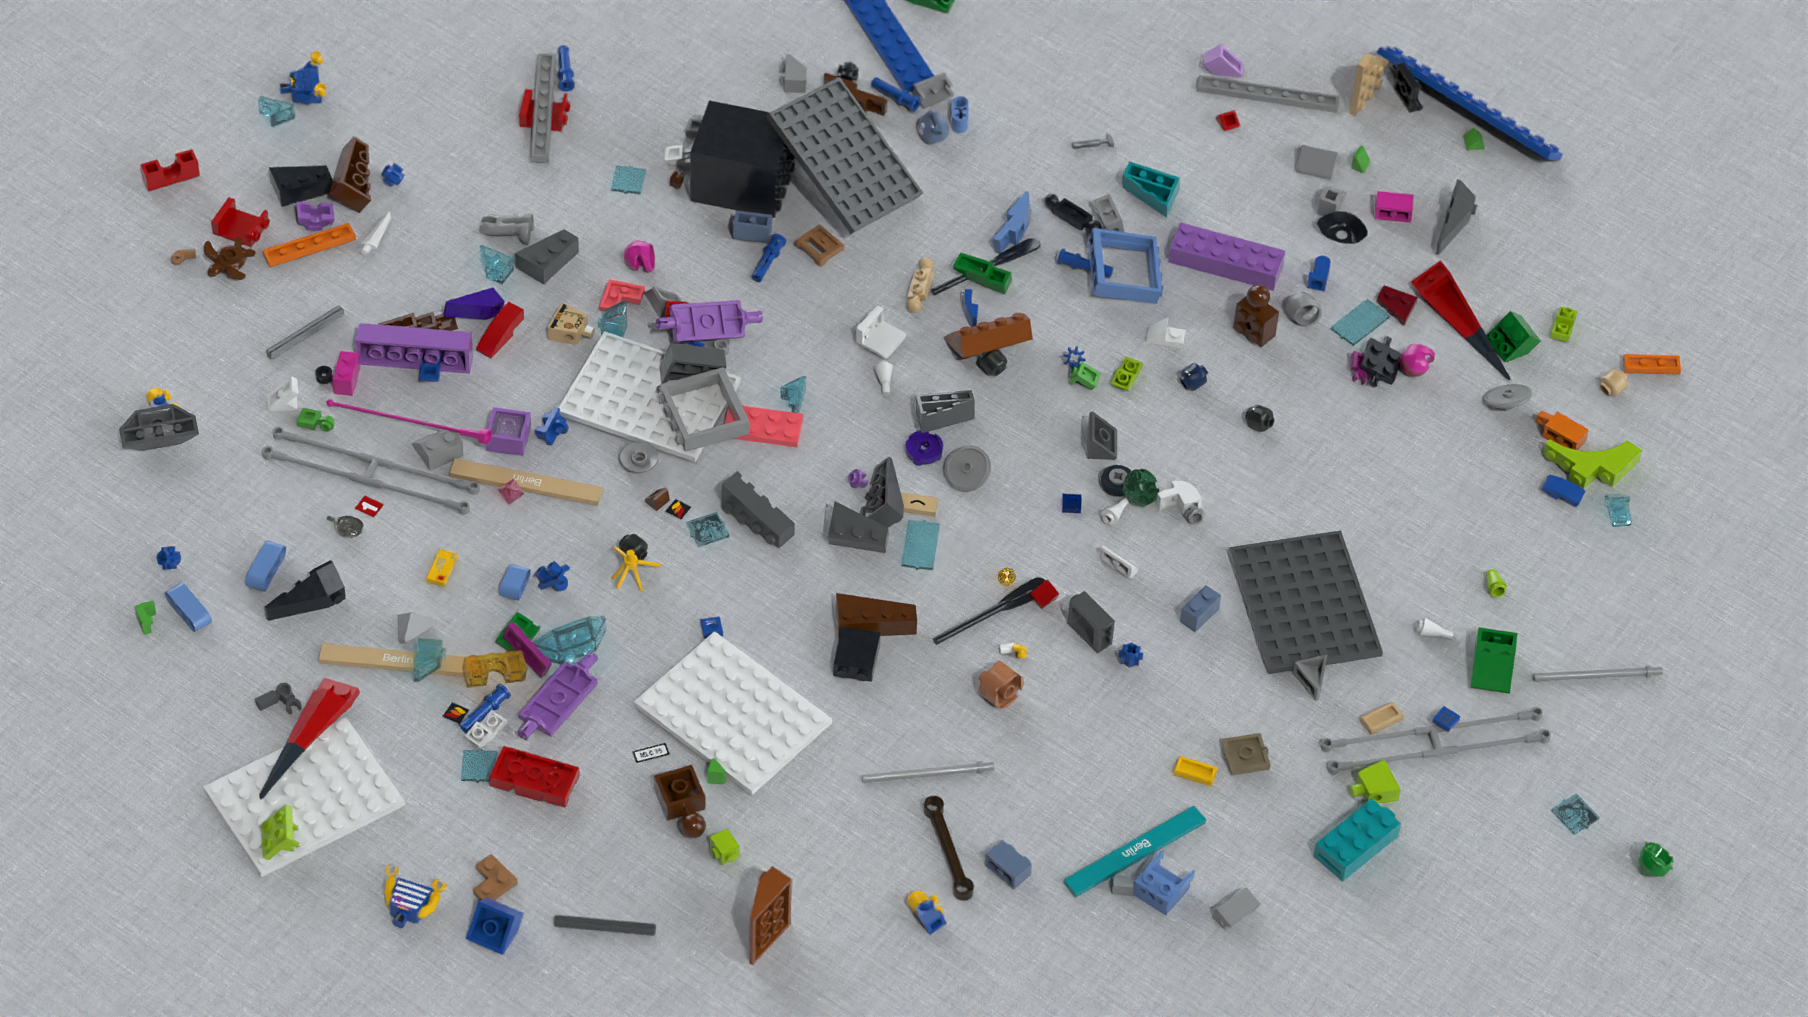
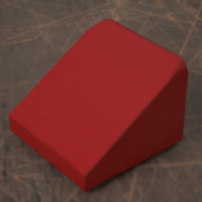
M1235 110L1216 116V120L1224 132L1241 127Z
M1047 579L1033 590L1030 595L1039 607L1043 609L1057 599L1059 592Z

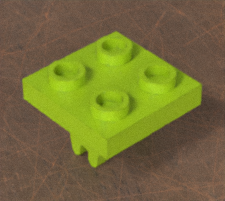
M285 804L262 823L261 847L263 858L270 860L281 850L293 852L294 847H299V842L293 840L294 830L298 831V825L293 823L292 806Z

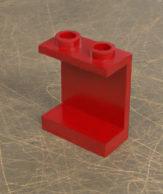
M525 89L519 112V127L533 128L535 100H533L531 89ZM564 93L562 103L553 102L551 131L562 132L563 125H567L568 114L566 113L570 112L571 101H568V94Z
M228 197L211 221L212 234L234 242L236 238L240 237L243 240V245L252 248L255 242L259 241L264 229L268 228L270 219H268L267 210H264L258 217L236 209L235 199Z

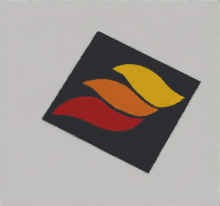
M675 499L665 512L682 520L691 509V506Z
M452 702L442 717L460 724L469 709Z

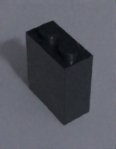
M842 627L834 660L833 676L872 682L880 648L881 633Z

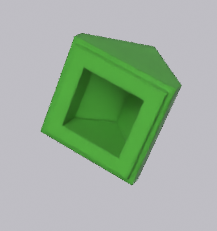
M1475 128L1464 135L1467 150L1485 149L1482 135Z
M713 758L707 772V783L724 784L726 783V770Z

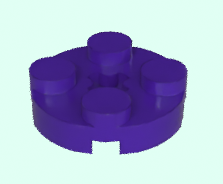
M916 431L906 441L905 452L908 458L917 466L931 464L942 458L943 441L937 434L934 436L929 434V432L921 433V431ZM924 445L925 447H929V448H927V449H921V446Z

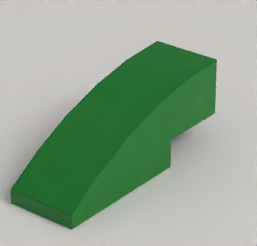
M960 252L953 265L954 270L970 280L1002 294H1006L1012 282L1011 272L994 267L993 262Z

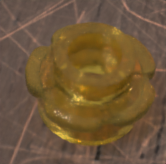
M1004 568L998 574V581L1006 586L1011 585L1016 579V574L1012 568Z

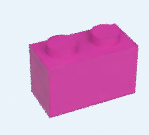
M1377 191L1375 219L1411 223L1414 195Z
M340 351L333 376L334 394L353 396L361 368L359 353Z

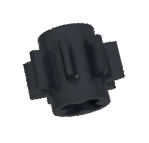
M844 62L843 66L839 65L837 77L849 81H857L859 68L854 63Z

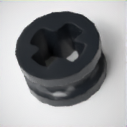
M324 365L316 369L315 374L318 383L328 384L332 381V369L329 366Z

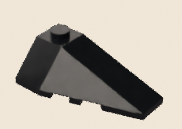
M329 560L309 572L310 576L303 582L298 580L290 592H283L265 606L266 619L271 621L325 609L345 600V587L333 561Z

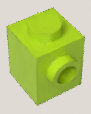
M728 828L710 836L711 854L715 860L718 859L721 865L732 863L740 857V845Z

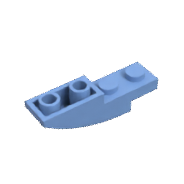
M1025 192L1019 197L1015 205L1007 211V222L993 238L995 252L1001 254L1010 243L1017 245L1024 236L1029 225L1031 213L1029 192Z

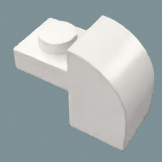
M1172 481L1171 489L1162 490L1157 494L1156 505L1159 510L1177 505L1184 516L1191 507L1197 506L1201 508L1202 498L1192 484L1185 481Z

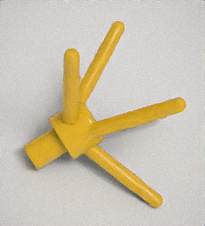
M615 546L614 550L624 557V563L611 579L614 580L623 571L616 586L619 589L628 570H633L639 590L642 591L643 587L636 569L637 565L661 567V564L638 560L633 550H628L627 554H625Z

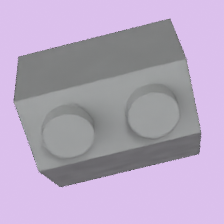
M442 429L412 443V446L430 471L454 461L455 458L458 459L464 456L463 442L458 434L453 431Z

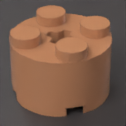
M997 661L994 666L988 671L982 672L979 676L980 695L996 707L1006 708L1011 705L1018 697L1016 695L1018 689L1022 690L1024 685L1023 677L1001 661Z

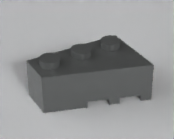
M563 229L516 252L515 267L540 283L545 284L579 253V238Z
M670 343L659 366L661 384L667 383L668 380H678L722 367L726 369L724 350Z
M972 390L916 395V416L921 433L975 419V399Z
M835 501L828 533L829 544L886 553L889 538L888 527Z

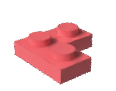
M609 279L599 306L600 311L618 315L622 301L641 304L645 293V286Z

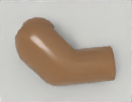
M196 249L177 250L171 256L172 264L180 265L188 258H196Z

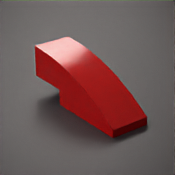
M508 302L487 328L476 347V351L491 359L513 337V330L524 320V309Z

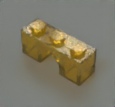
M508 651L464 657L462 671L466 686L470 688L486 686L489 672L493 671L502 674L505 683L525 681L527 667L522 651Z

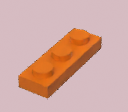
M1624 354L1623 357L1625 373H1681L1680 355Z

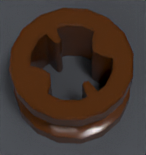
M674 171L670 179V186H676L677 189H680L684 182V173L678 174V171Z

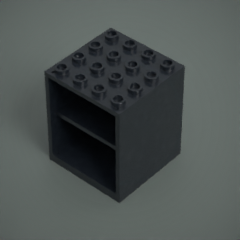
M709 100L690 151L691 202L737 211L768 214L775 218L777 211H780L782 207L781 199L786 196L787 188L785 187L790 184V173L794 172L795 162H793L795 157L766 118L770 112Z

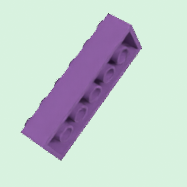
M1180 222L1170 247L1168 263L1253 286L1263 285L1268 290L1274 291L1284 265L1285 250Z
M359 323L356 348L360 357V365L420 370L423 354H425L426 364H437L440 355H442L440 371L470 374L473 360L471 332Z

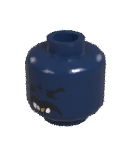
M1192 363L1181 371L1179 379L1186 390L1195 391L1207 383L1206 375L1208 372L1203 365L1199 366L1196 363Z

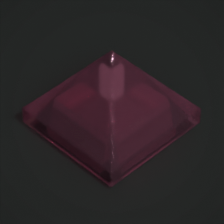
M514 478L498 489L509 505L524 495V492Z

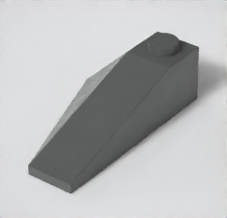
M1459 179L1456 181L1450 206L1448 207L1445 222L1438 239L1436 255H1440L1468 224L1471 215H1475L1478 205L1475 204L1476 196Z
M889 456L875 466L870 481L872 488L870 492L866 493L865 499L867 503L860 511V514L886 527L900 522L904 515V504L893 460Z

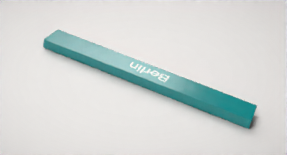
M1192 806L1064 879L1063 884L1076 898L1204 825L1206 818L1195 806Z

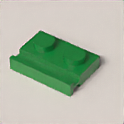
M516 612L508 623L514 622L531 641L541 628L519 612ZM505 627L495 643L510 653H515L516 657L519 658L520 655L502 637L506 629Z

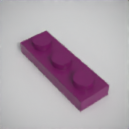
M514 622L508 624L502 637L540 678L545 676L552 665L548 657L536 647L535 643Z

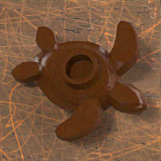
M240 237L235 239L234 245L222 246L217 251L213 248L211 242L207 241L204 244V253L209 259L214 261V264L209 267L207 274L210 277H215L219 273H226L232 279L242 280L246 274L238 270L244 266L247 257L255 256L256 251L243 248V240Z

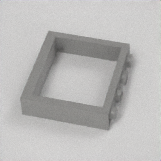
M724 367L660 384L659 402L660 404L663 403L664 413L667 418H670L671 429L676 431L677 442L682 444L685 452L750 434V422ZM718 384L735 421L688 434L672 396Z

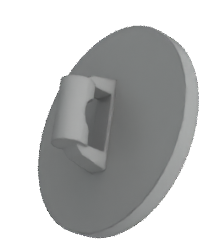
M1521 384L1502 385L1488 391L1485 395V402L1490 407L1507 411L1527 403L1532 398V391L1529 387Z
M971 445L956 449L949 456L945 464V476L948 483L956 490L962 492L977 490L986 483L991 473V461L988 455L981 448Z

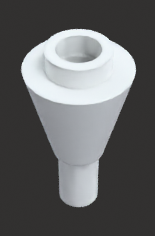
M883 361L875 366V371L882 385V393L884 396L890 395L889 384L893 365Z
M1123 498L1118 504L1103 510L1101 513L1103 521L1111 526L1116 525L1123 509L1129 503L1128 500Z
M1425 617L1423 621L1419 620L1416 631L1419 632V636H1442L1449 639L1453 637V631L1443 629Z

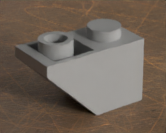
M786 54V61H782V72H785V74H781V85H784V92L806 93L807 68L793 56Z
M1326 187L1319 199L1317 213L1325 216L1339 211L1347 196V192L1333 187Z

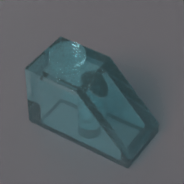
M484 245L480 246V260L486 277L493 282L503 285L514 271L513 258Z
M621 301L606 309L603 317L599 318L598 328H601V336L605 331L624 337L627 328V301Z
M418 638L413 669L414 682L421 681L441 668V662L446 658V648H443L442 640Z

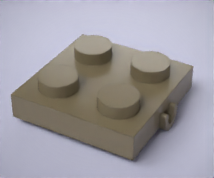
M1261 733L1222 739L1221 744L1224 750L1225 761L1228 763L1231 776L1270 770L1271 764L1267 755L1268 747L1264 745Z

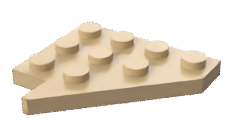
M1365 54L1359 61L1349 114L1356 116L1359 111H1363L1366 102L1373 98L1375 90L1380 89L1383 83L1381 76L1389 64V60Z

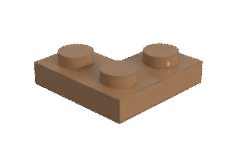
M492 854L476 864V870L486 879L473 889V894L479 900L485 898L496 900L518 884V879Z

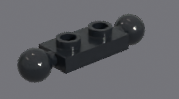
M1048 194L1045 197L1046 206L1053 208L1054 214L1081 231L1087 227L1088 232L1091 234L1093 228L1102 229L1101 223L1093 220L1092 214L1066 198L1059 201L1058 196L1055 194Z

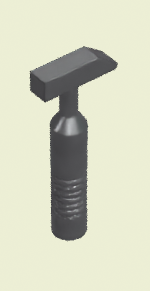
M1106 133L1107 140L1092 139L1072 142V149L1100 146L1104 143H1108L1109 147H1114V141L1112 136Z

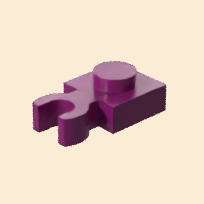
M1353 351L1351 353L1350 370L1355 371L1352 376V381L1355 382L1360 378L1361 384L1364 385L1368 380V373L1359 368L1363 353Z

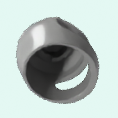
M1297 292L1287 302V312L1300 325H1313L1322 316L1320 304L1308 293ZM1314 307H1317V313L1313 318L1309 320L1303 319L1304 315H1308Z

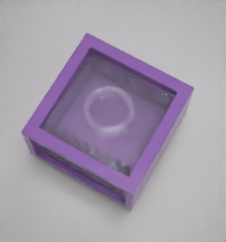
M493 407L487 428L492 431V438L490 443L486 445V451L524 456L531 430V412Z

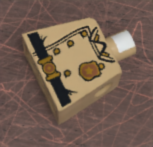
M565 303L560 305L548 326V340L574 345L579 343L582 336L592 338L595 333V328L588 326V316Z

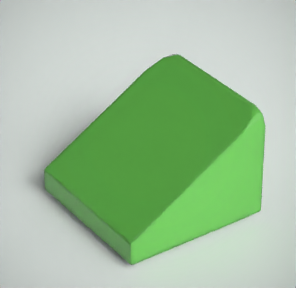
M1361 145L1353 156L1352 169L1364 173L1370 164V159L1364 146Z

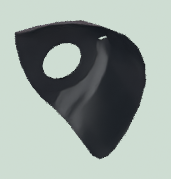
M1332 212L1321 217L1317 222L1324 236L1340 243H1359L1368 235L1364 223L1357 216L1349 212ZM1338 231H1345L1348 236L1345 239H1340L1336 236V233Z

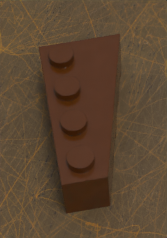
M355 136L342 149L329 195L360 213L371 201V195H369L371 186L368 183V177L370 176V170L368 169V164L370 163L369 145Z
M836 593L839 638L842 627L881 633V636L917 635L916 605Z

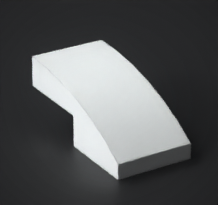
M683 145L666 147L664 161L665 163L677 166H690L691 149L685 150Z

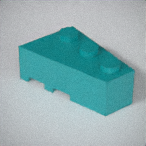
M1129 161L1123 174V188L1167 218L1180 190V177Z

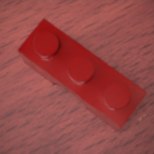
M193 149L176 153L174 163L168 167H161L158 159L140 164L142 180L148 192L200 176L199 163Z

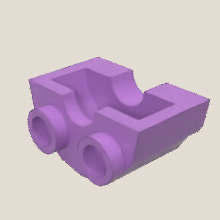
M297 202L298 223L304 225L306 230L321 231L324 226L333 224L335 220L333 203H320L317 206H311L309 202Z

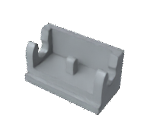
M943 72L914 84L913 96L921 98L920 106L922 109L954 97V93L950 89L953 87V84L946 76V73Z
M1108 194L1093 200L1105 228L1111 231L1117 228L1118 232H1125L1122 219L1111 195Z
M1246 887L1219 906L1212 918L1224 930H1227L1258 908L1261 903Z

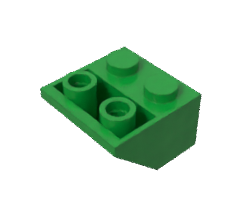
M1512 311L1486 335L1504 362H1509L1529 354L1541 342L1524 318Z

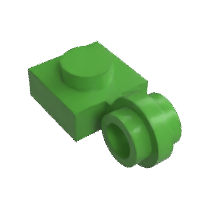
M307 408L302 409L296 421L298 427L315 430L317 425H320V428L326 432L332 430L335 426L334 419L331 416L322 417L321 411Z

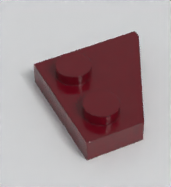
M1383 285L1376 302L1385 308L1391 316L1395 315L1400 319V324L1405 326L1417 303L1418 297Z

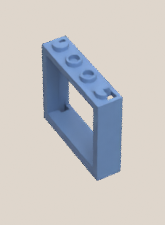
M1093 228L1088 239L1093 295L1157 304L1159 297H1162L1164 287L1161 286L1162 272L1159 269L1161 259L1158 258L1159 246H1157L1156 237ZM1102 246L1146 252L1150 287L1105 282Z

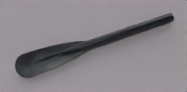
M1035 238L1026 239L1005 250L990 260V262H993L995 267L1015 260L1039 249L1040 241ZM961 274L931 289L932 294L935 296L969 278Z
M1037 577L1028 581L1004 597L997 605L934 637V643L938 645L1000 611L1010 610L1033 601L1034 599L1030 593L1046 580Z

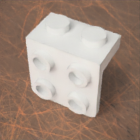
M877 306L867 314L863 322L858 323L856 326V343L883 358H888L906 339V333L883 321L884 309Z

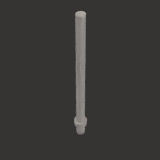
M1645 666V668L1534 673L1533 679L1534 681L1628 676L1651 677V675H1662L1663 669L1662 667Z
M978 761L977 764L862 775L863 783L968 772H978L979 774L983 773V771L994 770V762L982 763V761Z

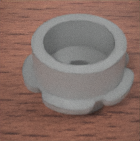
M1194 506L1186 511L1185 517L1191 524H1199L1203 520L1204 512L1201 508Z

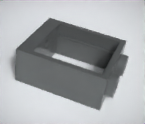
M1085 591L1079 595H1074L1069 602L1067 624L1098 654L1112 645L1115 620Z

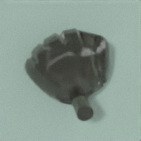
M348 515L337 518L327 516V520L334 522L335 529L344 537L354 538L362 533L364 524L356 517Z

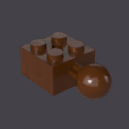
M1254 285L1248 290L1247 296L1236 304L1233 328L1250 339L1252 343L1262 348L1276 336L1279 311L1268 304L1270 301L1269 290L1263 285Z
M693 765L654 775V790L667 821L683 816L680 822L682 833L688 838L700 837L705 832L706 822L703 816L696 812L706 810L704 791Z

